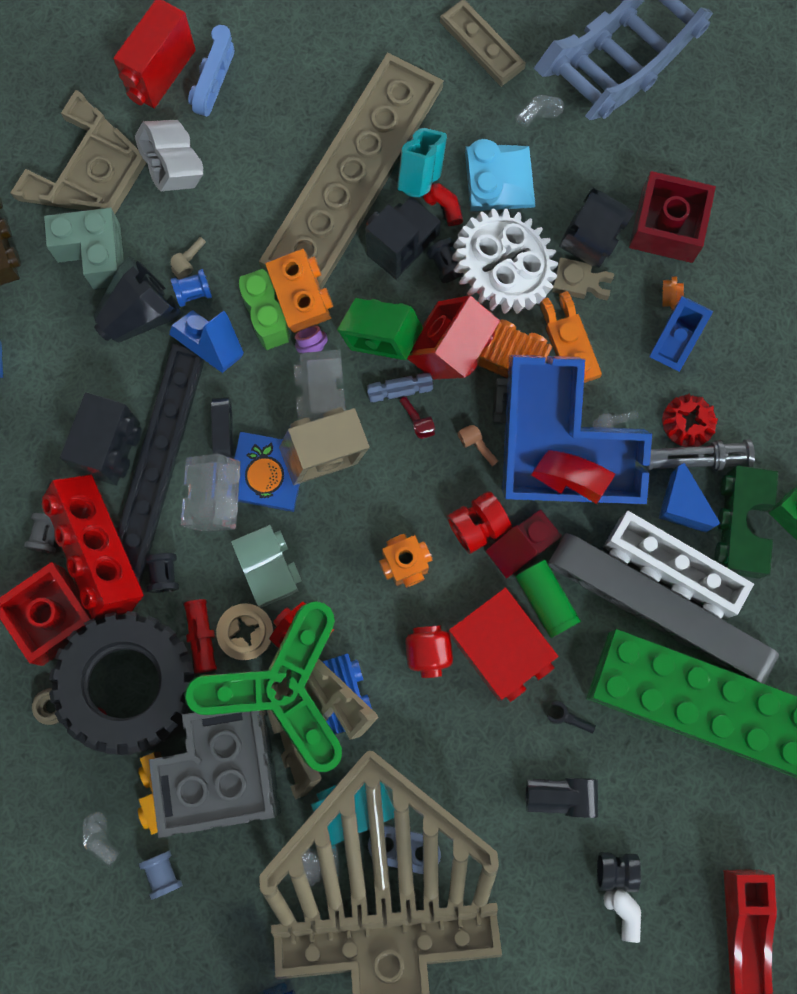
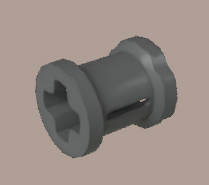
M32 513L31 519L34 522L29 541L24 543V548L55 554V529L50 517L46 514Z

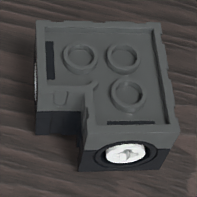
M266 710L215 715H200L195 712L182 714L183 727L186 728L187 739H185L187 753L149 759L158 838L173 836L178 833L185 834L208 830L218 826L225 827L248 823L258 819H270L281 813L280 801L277 800L276 789L278 787L275 766L271 758L272 745L269 727H267Z

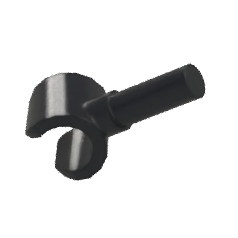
M561 702L551 703L556 707L562 708L564 715L561 719H554L547 715L550 722L553 724L565 722L594 733L596 725L569 713L567 707Z

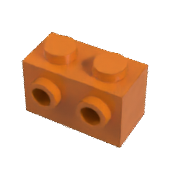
M300 249L265 263L286 323L294 333L332 319L328 309L333 307V303L327 288L321 289L317 277L322 276L315 256L309 258L305 250Z

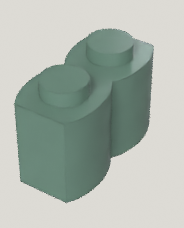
M268 525L231 541L258 607L262 608L299 592L296 584L301 582L302 579L295 563L287 564L283 551L288 550V546L281 530L274 533L271 525Z

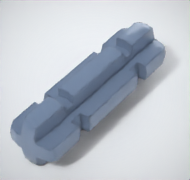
M430 373L418 374L416 378L407 376L387 380L385 384L376 382L367 385V394L370 402L383 401L385 397L393 399L414 395L416 391H419V393L431 391L433 389V381Z

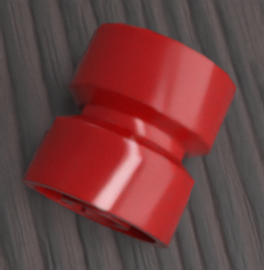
M490 491L472 500L470 508L462 506L447 515L452 531L468 554H472L485 546L488 537L497 539L512 529L511 522L504 508Z

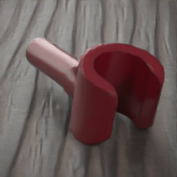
M406 396L401 398L400 403L413 422L416 436L419 439L434 436L435 426L432 417L420 419L419 414Z

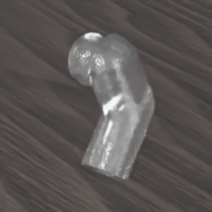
M538 95L515 116V119L523 128H527L536 118H555L564 110L563 100L559 97Z
M101 812L89 814L83 821V846L107 867H110L121 852L107 841V820L105 815Z

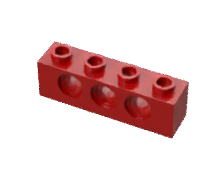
M85 475L52 480L42 498V508L44 513L50 517L55 529V540L60 547L62 546L65 553L68 572L71 577L75 578L79 587L82 606L88 609L91 619L94 618L95 620L104 619L107 613L116 612L117 615L127 613V611L132 612L144 594L93 476Z

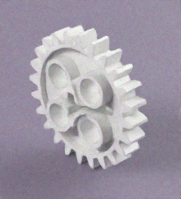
M492 209L488 215L482 211L476 219L470 218L468 223L459 232L458 239L453 245L457 250L453 254L452 259L459 262L454 268V272L464 273L459 283H469L471 286L468 290V295L477 292L480 295L478 302L482 304L486 299L489 300L490 310L492 311L500 304L504 314L511 307H513L517 314L524 307L530 310L536 303L539 304L554 287L551 283L557 278V274L553 270L558 266V262L550 260L556 253V250L546 248L551 239H541L539 236L543 230L542 227L533 230L531 228L532 219H528L525 223L521 222V213L519 212L514 218H510L508 209H505L500 216L495 209ZM523 250H526V251H527V252H524V253L522 252V253H520V254H518V255L516 256L517 253H519V252H521V251H523ZM491 268H493L492 270L487 271V272H484V271H483V270H486V269H491Z

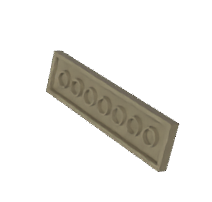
M387 52L259 260L260 267L267 270L265 263L304 249L309 258L315 256L322 276L317 277L320 288L324 287L399 162L403 145L412 140L413 134L418 130L441 92L444 80Z

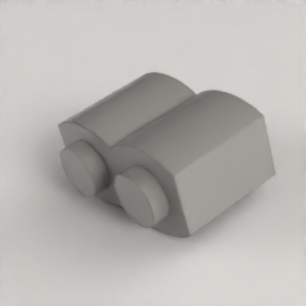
M178 120L143 121L135 135V140L142 158L148 163L149 172L156 187L160 191L195 188L203 176V164L195 151L190 147V137L183 125Z

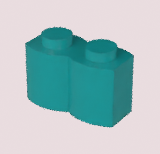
M421 128L413 134L411 141L403 145L397 185L399 191H403L410 197H421L431 190L432 183L438 180L442 174L447 140L446 133Z

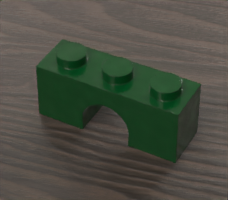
M736 466L722 478L720 493L725 496L724 509L721 508L718 514V520L721 524L717 525L718 529H722L721 542H718L716 545L714 560L740 576L760 579L770 575L773 539L755 536L749 530L746 518L749 510L765 512L776 505L778 471Z

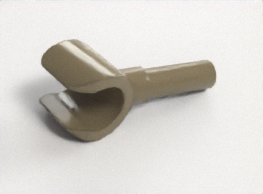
M199 237L183 254L177 253L172 256L171 269L178 279H183L192 273L193 266L189 261L206 243L202 237Z

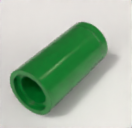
M546 560L533 565L515 577L550 639L581 622Z

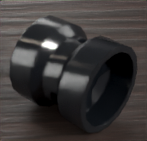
M599 852L597 860V883L599 890L612 891L615 887L622 888L625 892H638L641 883V866L638 854H624L622 857H615L609 852Z

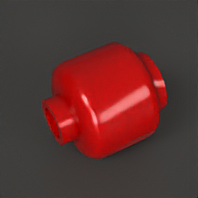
M441 625L413 628V634L406 637L408 667L413 671H420L421 678L442 676V669L448 668L453 664L451 636L448 632L441 631Z

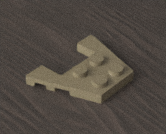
M75 90L62 110L61 115L65 121L88 131L56 183L25 169L12 189L11 195L14 199L22 202L83 211L112 208L114 214H116L146 162L139 150L117 128L115 129L105 119L104 115L86 100L83 94Z
M318 658L304 688L325 720L334 712L350 740L361 737L379 718L378 715ZM290 670L286 671L287 675L281 683L274 682L271 688L276 691L274 698L279 700L281 695L288 696L291 689L286 687L287 679L291 673ZM267 710L274 734L280 733L285 748L281 755L284 767L291 768L295 780V785L290 786L295 799L304 797L317 785L322 777L318 771L313 770L304 762L273 712Z

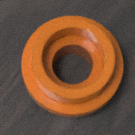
M672 276V280H663V307H671V310H673L680 298L684 297V283H677V276Z

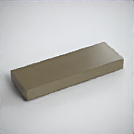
M466 0L459 1L440 16V23L501 87L525 69L526 63Z

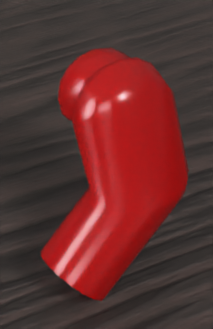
M433 183L431 190L423 195L425 202L429 205L439 203L444 208L448 226L462 224L463 216L457 196L440 183Z

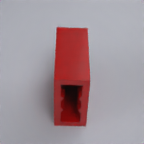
M155 0L113 59L119 71V77L126 88V94L136 104L143 105L145 103L155 109L196 51L186 13L164 0Z
M506 587L448 631L451 639L498 701L503 700L505 697L509 702L516 699L527 690L523 685L533 676L538 681L555 669L551 662L559 657Z

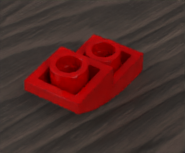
M552 450L547 451L531 474V476L559 493H562L567 486L595 504L598 503L616 475L610 470L584 458Z

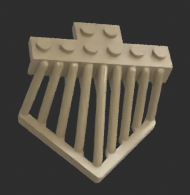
M367 751L259 875L260 891L281 923L271 925V934L274 937L275 978L287 979L351 972L353 994H430L427 964L501 957L497 903L487 904L499 867L497 851L373 751ZM380 782L389 788L393 794L401 911L398 913H392ZM364 783L377 915H369L355 811L354 795ZM409 806L423 816L424 910L416 911L413 882ZM339 813L341 814L351 890L352 917L345 918L328 831L329 824ZM438 830L453 841V860L447 908H439ZM314 842L316 844L327 899L328 920L321 919L302 860V856ZM470 855L482 865L471 905L463 906L468 856ZM288 872L301 905L305 922H298L278 889L277 885Z

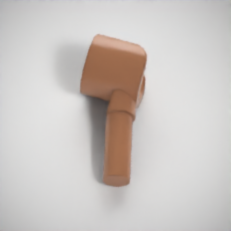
M469 425L457 433L464 448L475 444L477 450L481 452L491 466L498 462L483 442L478 427Z

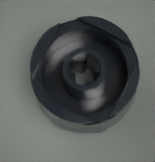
M592 187L583 201L585 205H582L579 211L576 212L559 247L589 265L599 268L605 258H609L619 241L616 239L621 229H625L634 211Z

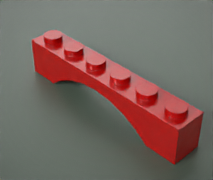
M760 869L723 870L731 994H773L772 945L777 918L774 874Z

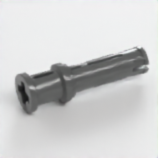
M744 439L742 443L723 444L721 440L712 442L710 446L651 449L650 466H646L647 470L677 468L683 463L687 467L711 466L716 471H723L724 467L736 466L753 468L755 450L751 439ZM687 456H693V457H694V458L668 459V457H687Z

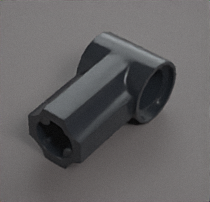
M565 778V781L527 779L526 811L565 813V816L597 818L598 779Z

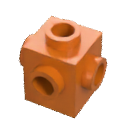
M401 534L386 542L388 547L382 549L384 559L379 560L386 580L393 578L396 586L404 583L406 588L425 580L423 575L428 573V562L432 561L426 543H418L415 535L407 538L406 534ZM408 552L412 555L413 560L409 564H403L400 562L399 556Z

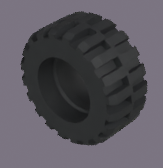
M127 611L126 615H117L116 612L107 613L104 619L96 621L93 618L85 622L84 625L86 627L78 633L74 630L67 637L69 642L65 648H59L55 659L58 660L56 667L51 669L49 680L52 681V690L49 691L50 701L55 706V715L59 723L64 725L67 733L88 748L116 755H132L133 753L145 752L170 738L171 734L182 725V714H187L189 710L184 697L185 689L189 682L195 678L188 650L176 633L169 626L162 625L154 617L139 616L138 612ZM118 650H134L144 654L154 663L159 675V689L154 701L144 712L131 718L120 719L105 715L95 706L89 692V680L96 664L106 655Z

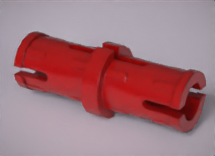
M206 599L183 603L189 634L186 635V641L191 643L194 673L196 674L217 670L212 644L215 634L214 630H210Z

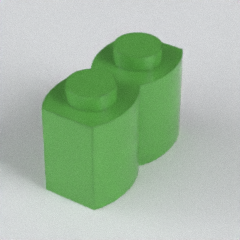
M260 269L240 276V292L245 307L251 316V321L260 344L266 350L288 343L290 338L289 328L281 306L278 303L269 274L265 270Z

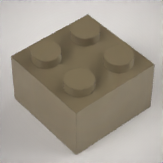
M342 407L324 413V418L312 422L310 418H303L290 424V428L287 430L279 449L293 486L358 464L370 446L355 408L344 411Z

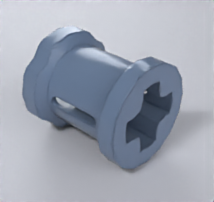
M170 850L138 864L139 868L145 871L152 891L149 896L151 900L183 886L181 880L176 879L169 858L172 854Z

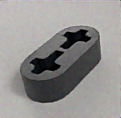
M230 397L212 398L211 416L214 460L216 462L233 461L234 445Z

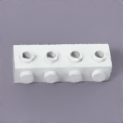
M627 511L619 518L603 548L610 551L609 555L626 565L628 563L634 565L641 570V574L657 583L659 581L672 588L671 591L689 601L692 599L702 605L704 610L720 619H727L738 615L754 586V583L630 511Z

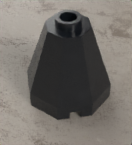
M129 256L119 266L93 315L97 323L94 328L106 341L112 339L120 343L171 322L181 311L172 295L168 300L165 299L163 290L166 288L141 262L137 261L135 263L134 258Z

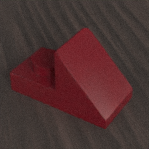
M540 509L519 526H514L485 552L507 579L558 541L562 535Z

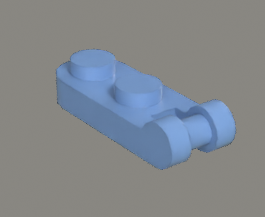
M218 25L213 28L211 32L213 46L208 58H204L201 62L200 78L197 85H193L189 92L188 102L192 105L193 112L206 117L212 111L235 51L231 42L230 29L225 25Z

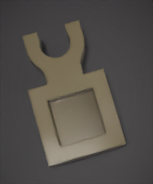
M560 257L556 271L557 278L554 280L552 292L560 294L567 291L570 296L581 299L585 298L586 292H591L599 299L608 300L611 290L602 289L599 286V282L611 284L614 273L606 271L596 274L591 273L592 266L588 263Z

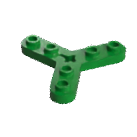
M318 601L301 606L269 670L195 677L185 689L184 697L188 707L200 715L271 710L304 762L310 768L318 772H328L334 769L341 760L342 747L304 688L333 629L335 620L331 608L325 603ZM290 670L291 673L286 687L291 689L288 696L281 695L279 700L274 698L276 691L271 688L274 682L281 683L287 675L286 671Z

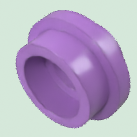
M311 326L299 331L295 335V348L298 353L308 356L315 355L324 349L328 337L325 332L321 331L319 326Z

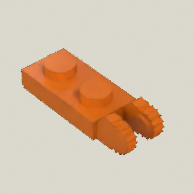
M566 291L559 294L560 305L566 318L558 321L551 300L548 297L544 298L540 302V306L547 323L546 330L556 356L585 359L584 383L600 378L602 372L580 316L576 314L575 305L569 292Z

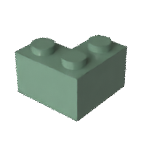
M112 208L44 216L46 246L58 263L82 260L83 275L93 289L109 287L119 266L124 262L121 227Z

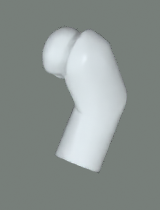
M618 888L617 890L606 891L604 894L605 907L609 910L614 909L622 918L621 940L635 943L640 942V906L623 889Z

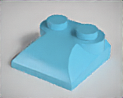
M480 139L465 148L470 211L535 207L529 146L497 145L491 140Z

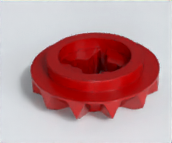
M690 393L675 397L665 408L662 417L663 428L667 436L674 443L683 447H698L708 442L716 432L715 429L718 421L714 413V406L704 401L703 396H691ZM696 410L695 421L698 422L699 425L694 424L691 426V428L689 427L686 431H684L686 428V419L682 416H688L691 412Z

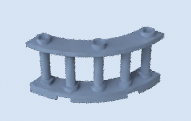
M620 0L622 3L610 15L604 11L587 25L584 30L586 34L578 38L573 34L565 39L554 40L534 69L542 77L562 75L593 104L585 117L589 120L600 117L605 119L641 89L644 92L649 90L656 82L657 75L681 52L693 37L698 39L710 25L708 19L713 13L709 9L701 7L695 14L680 0H659L686 24L668 44L637 16L638 11L636 9L644 0ZM621 25L624 27L629 26L659 53L645 67H642L611 39L612 34ZM596 48L598 50L603 49L632 77L618 85L588 55ZM579 67L580 69H582L593 81H595L604 90V92L601 93L600 91H598L575 68Z

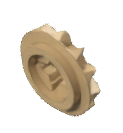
M247 603L238 604L226 610L220 617L216 628V637L221 649L228 656L238 660H250L260 656L268 649L271 643L269 637L273 633L272 621L267 613L260 607ZM240 618L248 627L259 625L250 634L251 646H249V643L244 638L231 639L240 631Z

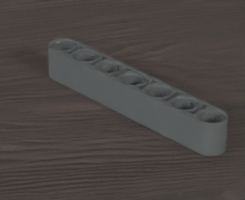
M568 533L563 535L548 562L550 568L730 672L765 684L780 656L777 651L574 535Z

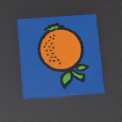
M240 432L226 493L227 500L294 512L300 484L294 486L292 484L279 449L283 439Z

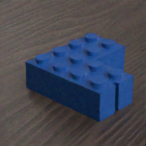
M509 355L502 493L505 499L592 502L567 486L562 493H559L531 476L547 451L552 450L584 458L616 474L598 503L647 504L649 472L641 466H635V462L637 461L643 466H650L652 434L645 429L581 427L585 359L580 357L547 356V363H545L546 358L542 356Z

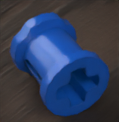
M203 269L198 270L196 275L183 279L171 278L180 307L186 306L188 301L204 296L207 299L212 298Z

